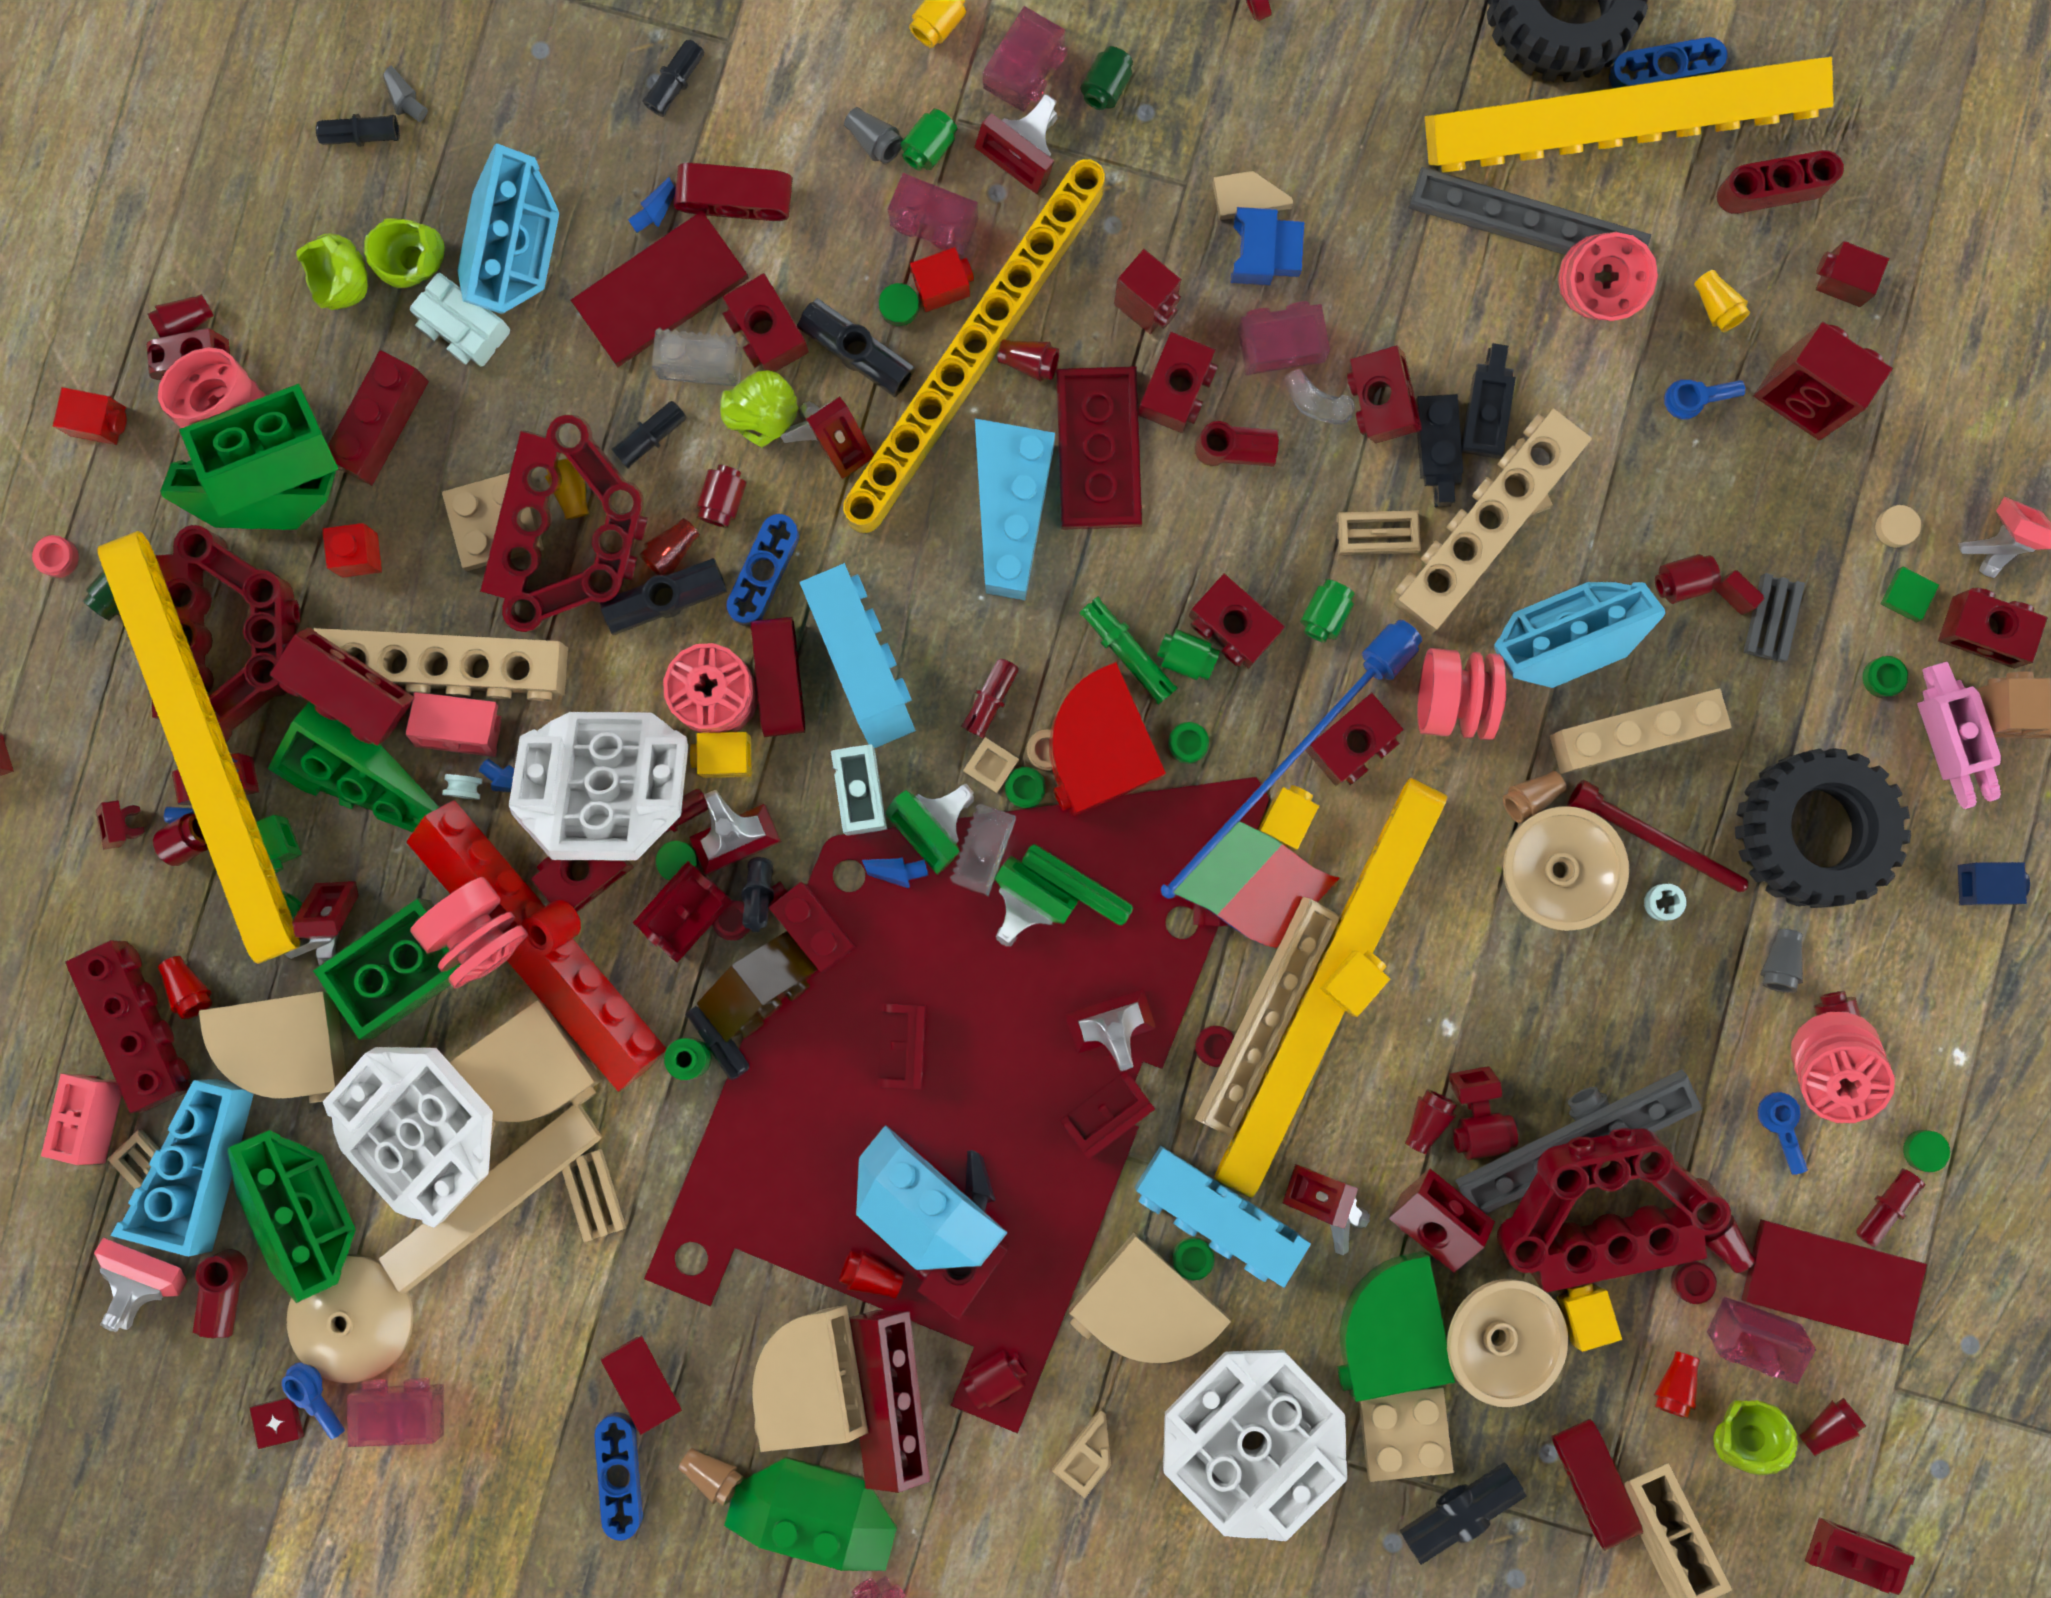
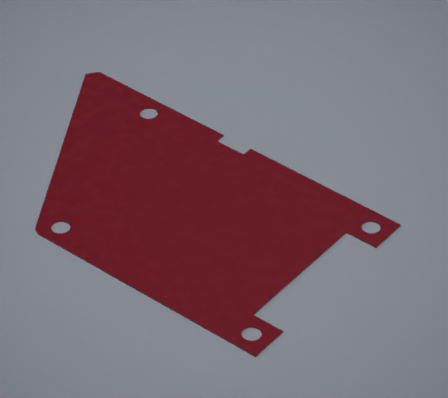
M1257 777L1123 795L1074 817L1071 816L1069 809L1062 811L1059 804L957 818L956 834L959 841L956 844L960 851L958 855L939 874H936L925 861L928 876L909 880L910 888L867 875L862 860L898 859L902 857L904 864L924 860L896 827L849 836L845 834L836 835L828 839L821 849L807 886L857 948L826 973H820L817 970L807 980L810 987L802 995L793 1001H790L787 996L780 1000L783 1005L772 1015L764 1019V1024L749 1037L743 1038L739 1050L749 1063L750 1068L736 1079L730 1080L727 1077L644 1279L711 1307L734 1249H737L883 1310L910 1311L912 1322L974 1347L950 1406L1018 1434L1139 1129V1126L1134 1125L1088 1160L1060 1120L1124 1071H1127L1133 1080L1136 1081L1143 1062L1163 1069L1219 926L1198 925L1195 933L1185 939L1172 936L1166 928L1168 913L1173 908L1179 906L1188 907L1193 911V902L1178 895L1170 899L1165 898L1161 893V887L1163 884L1168 886L1261 786ZM1267 793L1254 804L1241 818L1240 822L1258 829L1270 799ZM1037 844L1132 904L1133 911L1123 925H1118L1079 900L1064 924L1052 922L1051 925L1043 923L1033 924L1016 935L1017 939L1011 946H1005L996 938L997 932L1003 926L1005 920L1006 903L999 892L1001 887L995 880V876L1011 855L1022 862L1029 847ZM844 860L857 861L864 868L865 881L856 891H842L834 883V869ZM1144 989L1156 1029L1130 1037L1133 1068L1121 1071L1116 1060L1105 1045L1077 1054L1065 1017L1066 1013ZM881 1003L927 1005L924 1079L921 1090L881 1088L877 1086ZM885 1125L963 1194H965L967 1151L973 1150L984 1159L995 1196L994 1202L987 1203L985 1213L1007 1232L1001 1241L1008 1248L959 1320L917 1291L919 1284L922 1282L916 1276L920 1270H916L856 1215L859 1157ZM688 1242H695L703 1246L708 1256L705 1269L696 1275L684 1274L678 1269L675 1262L677 1250L681 1245ZM851 1250L857 1253L863 1250L893 1271L904 1275V1280L896 1299L883 1295L847 1290V1285L839 1283L842 1267ZM971 1267L949 1268V1270L956 1276H964L969 1273ZM1005 1349L1010 1355L1016 1352L1028 1371V1375L1023 1377L1025 1387L993 1407L986 1405L982 1409H978L966 1392L963 1379L970 1376L969 1371L1001 1350Z

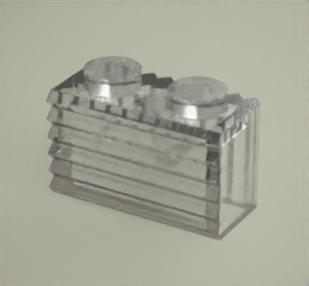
M658 328L655 331L652 368L659 379L736 386L740 382L743 352L733 334L728 338L726 334H723L721 337L717 333L711 336L709 332L703 335L701 331L697 334L693 331L687 334L685 330L679 333L677 329L673 332L666 329L663 332L661 328Z
M980 803L975 806L977 812L973 813L974 820L970 821L971 828L967 829L969 835L964 837L966 843L961 845L963 851L958 853L961 859L956 860L958 866L953 868L955 874L950 876L954 885L989 896L1015 824L1016 816Z

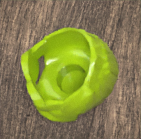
M384 219L383 222L379 223L366 235V240H364L366 262L381 280L396 288L412 287L429 279L440 268L444 258V241L438 231L411 220Z
M323 234L317 236L315 240L296 251L298 261L302 263L306 273L305 279L312 293V300L320 308H329L331 311L343 309L359 303L365 297L368 289L366 264L360 251L356 249V246L350 240L337 234Z
M768 370L748 375L734 389L724 390L720 403L721 419L726 427L738 431L743 437L760 448L765 447L774 439L784 434L793 424L799 409L797 397L789 383L777 372ZM748 430L758 431L762 433V435L757 436L749 432Z
M1734 1400L1729 1405L1723 1422L1717 1426L1713 1435L1714 1448L1724 1463L1754 1475L1777 1474L1779 1471L1787 1469L1794 1461L1797 1452V1434L1787 1416L1778 1407L1759 1400Z

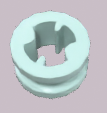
M445 774L444 780L448 782V787L443 790L442 795L464 799H480L481 794L477 792V786L482 784L481 778Z
M1656 885L1646 893L1644 907L1647 913L1656 920H1674L1684 912L1686 897L1684 892L1676 885ZM1661 891H1666L1665 896H1672L1674 899V904L1668 906V914L1664 913L1665 908H1657L1656 900L1662 898Z

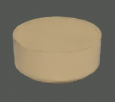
M1893 506L1879 515L1875 526L1876 534L1880 541L1889 547H1903L1913 542L1919 536L1921 531L1920 517L1915 510L1908 506Z
M1048 729L1036 732L1029 739L1026 748L1029 762L1035 768L1042 771L1052 770L1049 757L1051 730Z

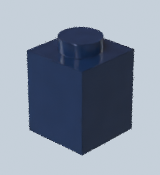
M1976 862L1958 865L1959 906L2027 904L2026 896L2030 891V878L2025 872V862Z

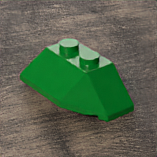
M180 460L170 464L160 493L166 500L214 528L296 530L327 502L336 472L333 471L320 478L285 490L280 494L247 505L242 509L218 516L198 479L192 461L185 462Z
M270 1130L230 1146L227 1150L236 1196L272 1274L296 1303L338 1284L356 1229L323 1155L297 1142L283 1138Z
M787 1456L743 1479L740 1484L735 1486V1493L731 1499L724 1524L726 1528L758 1548L840 1571H886L897 1526L888 1515L875 1491L865 1488L863 1477Z

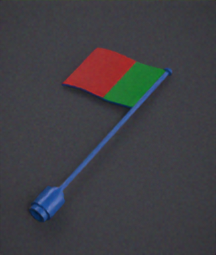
M1397 620L1395 624H1388L1362 652L1363 659L1365 660L1363 666L1367 672L1168 886L1162 885L1161 893L1165 898L1170 899L1178 895L1208 909L1245 937L1262 945L1277 948L1302 898L1306 897L1318 903L1340 879V877L1329 875L1312 867L1277 839L1240 822V820L1372 677L1378 680L1383 678L1393 680L1419 652L1418 646L1422 642V637L1411 624L1404 620Z

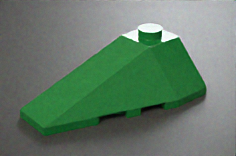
M309 701L292 721L267 769L306 793L317 796L320 791L339 798V805L352 809L356 804L372 810L378 820L410 832L416 829L425 815L440 808L381 744L377 746L374 743L368 744L360 741L350 732L351 728L339 720H330L322 716L315 710V705Z

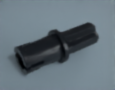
M693 40L684 41L668 66L660 68L661 75L642 100L649 110L660 117H664L681 89H687L688 84L686 81L705 53L701 46Z
M353 114L350 119L318 121L315 128L318 142L322 145L356 143L358 147H362L365 142L399 141L400 139L399 124L394 114L361 118L359 114Z
M670 401L643 424L639 421L637 423L639 427L615 447H612L611 450L629 469L631 465L654 446L659 448L661 445L658 442L684 422L686 415L674 401Z
M755 857L748 862L747 884L742 888L741 897L744 901L742 924L744 928H749L752 932H760V928L767 926L769 904L774 900V891L771 887L774 869L773 862L765 857Z
M697 1005L689 1010L685 1016L687 1019L689 1018L705 1042L706 1048L711 1051L727 1077L733 1080L746 1073L750 1068L749 1063L734 1041L731 1039L726 1043Z

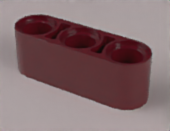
M1829 150L1744 164L1732 171L1719 186L1717 202L1724 211L1731 214H1739L1815 200L1822 197L1842 177L1844 164L1836 153ZM1813 170L1819 171L1823 175L1824 181L1818 179L1814 175ZM1773 177L1783 180L1786 188L1778 186ZM1734 184L1743 186L1747 195L1740 194L1735 189Z
M682 163L678 165L674 207L681 212L694 215L703 211L706 216L785 221L789 218L793 177L788 173L771 169Z
M793 617L751 621L763 736L772 737L805 733L804 705Z
M1588 1419L1552 1435V1441L1601 1548L1606 1551L1643 1534L1639 1518L1594 1422Z

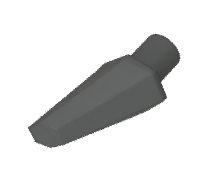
M392 65L389 66L383 74V79L395 113L397 115L407 113L418 122H421L426 117L428 109L416 101V91L408 85Z

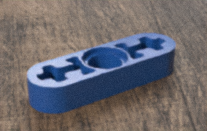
M1705 37L1627 51L1619 55L1610 68L1609 81L1613 88L1718 73L1726 63L1727 49L1720 40L1713 37ZM1702 52H1705L1707 57L1714 58L1710 66H1708L1706 60H1697ZM1661 57L1674 59L1677 63L1678 71L1675 74L1663 73L1658 67V59ZM1689 61H1693V63L1688 68ZM1648 62L1647 70H1642ZM1625 65H1628L1630 71L1641 70L1637 72L1633 80L1630 79L1628 74L1621 73Z
M775 514L764 521L729 595L727 610L732 619L739 625L751 626V621L763 619L798 544V528L794 521L786 515ZM783 524L786 525V531L790 538L779 541L776 551L783 555L781 559H778L771 552L761 549L765 545L771 550L774 537L770 531L772 528L779 530ZM769 560L774 564L775 571L769 580L758 581L753 577L752 568L756 562ZM748 581L753 587L766 591L763 596L757 591L755 592L752 603L756 607V611L754 613L747 612L742 617L740 616L741 610L736 604L738 601H747L751 590L748 587H744V585Z
M614 1412L604 1417L597 1425L594 1437L602 1528L611 1539L622 1541L632 1537L642 1523L643 1510L636 1427L628 1415ZM612 1423H617L618 1430H625L626 1435L622 1436L619 1440L618 1447L619 1453L627 1450L628 1456L619 1454L609 1459L606 1458V1454H611L615 1450L613 1437H606L605 1432L612 1427ZM619 1464L628 1469L630 1473L628 1485L615 1487L609 1482L607 1473L611 1466ZM631 1493L632 1498L627 1497L624 1500L623 1509L624 1514L632 1516L633 1520H630L626 1528L622 1529L620 1522L613 1521L612 1517L619 1511L618 1498ZM609 1496L615 1497L617 1499L610 1501Z

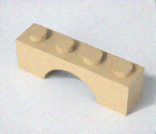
M1719 688L1563 729L1550 735L1560 774H1565L1644 751L1713 735L1732 727L1721 689Z

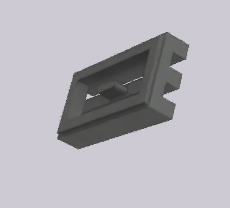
M1767 573L1761 575L1758 590L1764 595L1765 599L1753 609L1743 653L1781 663L1788 661L1805 583L1799 581L1790 582L1789 579L1783 577L1779 579L1774 578L1773 575ZM1773 587L1776 588L1764 645L1763 648H1760L1757 645L1770 588ZM1786 591H1789L1777 650L1773 651Z

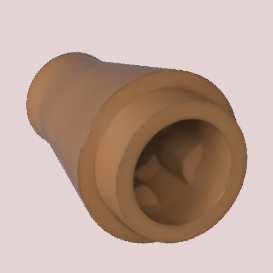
M1551 771L1544 776L1511 786L1508 789V793L1503 796L1504 807L1514 821L1523 823L1531 816L1544 811L1559 795L1566 792V783L1559 773Z
M691 1448L686 1453L678 1467V1470L685 1474L712 1504L718 1502L726 1506L735 1493V1486L743 1480V1476L736 1472V1466L702 1454L694 1448Z

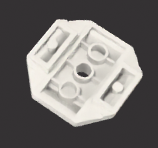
M566 713L550 721L538 731L533 729L520 736L509 800L511 814L552 860H637L681 816L688 755L687 738L677 730L674 731L653 713Z
M375 1047L360 1058L323 1101L327 1115L332 1117L333 1131L340 1150L389 1206L399 1214L409 1218L420 1219L424 1224L434 1228L443 1222L489 1174L490 1146L495 1122L492 1119L493 1111L437 1048Z
M1284 1350L1224 1352L1165 1411L1163 1471L1223 1536L1268 1538V1540L1287 1541L1347 1481L1345 1414ZM1258 1431L1264 1435L1261 1446L1254 1450L1244 1448L1242 1446L1244 1436L1248 1432Z

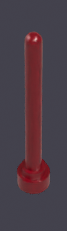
M1583 779L1573 790L1567 802V807L1585 809L1604 818L1736 892L1747 890L1749 883L1745 877L1603 800L1604 795L1598 792L1599 788Z

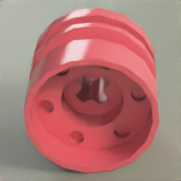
M1612 232L1585 237L1570 248L1561 262L1558 275L1560 294L1568 307L1582 317L1606 321L1629 318L1644 308L1654 294L1658 278L1656 259L1648 246L1633 235ZM1604 266V272L1611 273V280L1605 281L1602 285V282L1595 281V274L1602 272Z
M210 347L191 351L179 358L165 372L158 389V401L162 410L180 428L266 396L259 389L258 385L248 377L246 371L233 356L223 349Z
M714 643L695 644L681 651L669 664L663 679L664 698L671 713L696 733L737 732L751 720L758 704L757 683L751 670L730 649ZM708 679L715 685H718L712 689V696L710 697L699 691L705 688V681Z
M1436 648L1427 650L1421 670L1418 691L1417 720L1420 733L1449 736L1457 719H1459L1461 734L1464 738L1474 737L1477 730L1480 739H1494L1499 729L1506 701L1505 665L1501 654L1490 653L1483 662L1481 653L1473 652L1469 656L1465 669L1462 670L1461 658L1457 650Z
M479 877L465 884L441 900L418 919L410 930L427 953L438 951L446 946L450 951L438 963V968L441 972L461 964L448 979L454 989L470 981L480 979L495 970L513 954L516 947L528 935L522 925L504 934L502 933L515 919L512 912L504 913L494 919L489 916L500 903L501 898L484 877Z
M1827 1012L1812 1017L1798 1029L1791 1042V1059L1807 1106L1819 1117L1835 1123H1857L1874 1117L1887 1106L1894 1094L1895 1077L1878 1033L1868 1021L1849 1012Z

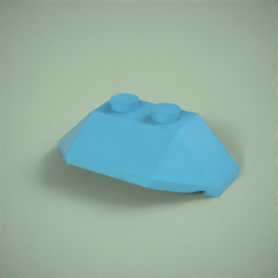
M500 144L493 146L473 191L457 271L463 302L503 314L545 289L559 211L546 182L539 172L540 168L536 158Z
M1586 582L1514 612L1500 638L1494 644V650L1497 654H1501L1504 659V665L1513 678L1554 688L1626 658L1664 617L1665 609L1643 582H1633L1632 585L1617 582Z
M884 1126L859 1157L856 1215L916 1270L981 1266L1007 1234L1001 1226L888 1126Z

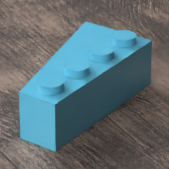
M975 418L986 593L1026 600L1054 450L1055 433Z
M843 563L799 582L854 715L868 744H872L874 748H877L915 732L916 730L905 706V703L912 701L903 678L898 680L893 678L890 668L897 666L888 643L879 645L875 636L882 629L873 608L865 611L860 599L867 597L859 575L856 574L850 577L846 565Z
M219 1079L193 1080L168 1127L170 1133L161 1149L155 1151L149 1163L151 1168L141 1187L135 1189L128 1202L131 1205L123 1221L117 1223L111 1236L188 1257L212 1252L232 1179L227 1149L242 1141L254 1094L234 1083Z
M1161 1145L1134 1187L1141 1194L1138 1201L1157 1214H1160L1162 1209L1166 1210L1176 1217L1174 1225L1195 1237L1197 1232L1201 1233L1211 1240L1210 1248L1229 1260L1234 1255L1247 1263L1244 1269L1263 1282H1266L1269 1278L1285 1288L1311 1245L1301 1234Z

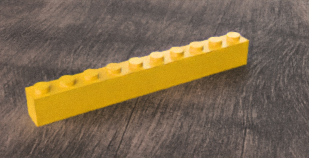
M1832 57L1806 59L1425 116L1428 163L1435 166L1441 165V172H1452L1466 169L1465 162L1480 159L1481 167L1504 164L1506 155L1519 154L1520 161L1544 158V150L1559 148V155L1584 152L1583 144L1598 142V149L1623 146L1622 138L1637 136V143H1647L1662 140V132L1676 130V138L1700 135L1701 126L1715 125V132L1740 129L1741 120L1754 119V126L1780 123L1779 115L1793 113V120L1819 117V109L1834 107Z

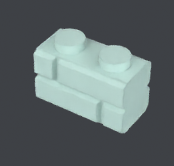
M437 273L425 287V291L421 292L410 306V311L418 319L415 326L433 341L440 336L450 343L446 350L465 365L471 359L480 367L484 366L495 353V349L510 334V328L492 311L463 302L461 288L441 273Z
M872 744L831 751L833 768L836 770L834 776L843 833L849 836L886 830L887 824L877 759Z

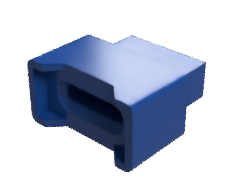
M1237 207L1234 217V229L1241 236L1240 258L1234 262L1230 283L1270 286L1273 276L1299 277L1302 271L1304 222L1277 220V209Z

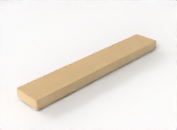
M1302 898L1195 1117L1197 1121L1233 1138L1341 917L1340 915L1312 899Z
M581 1105L577 1107L571 1106L490 1170L489 1174L443 1222L434 1228L423 1223L379 1258L380 1263L399 1293L406 1294L603 1138Z

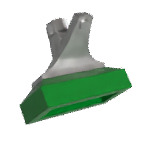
M964 784L942 798L928 799L919 794L915 796L905 790L893 799L885 811V815L934 872L939 874L949 866L960 852L956 844L959 841L956 834V822L960 811L963 808H968L973 803L974 796L972 794L974 792L967 784Z
M1011 855L995 876V880L1001 887L999 892L1006 903L1005 920L1003 926L999 928L996 938L1001 944L1011 946L1017 939L1016 935L1028 926L1038 923L1051 925L1052 922L1064 924L1079 900L1032 871Z

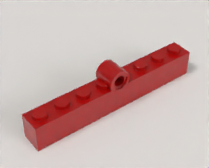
M455 800L423 817L406 843L449 894L479 877H484L501 898L500 903L489 916L494 919L508 912H512L515 916L514 921L502 933L504 934L521 925L528 933L527 937L516 947L513 954L506 961L618 1092L643 1075L666 1052L667 1048L573 939L581 930V922L576 910L563 900H555L545 906Z

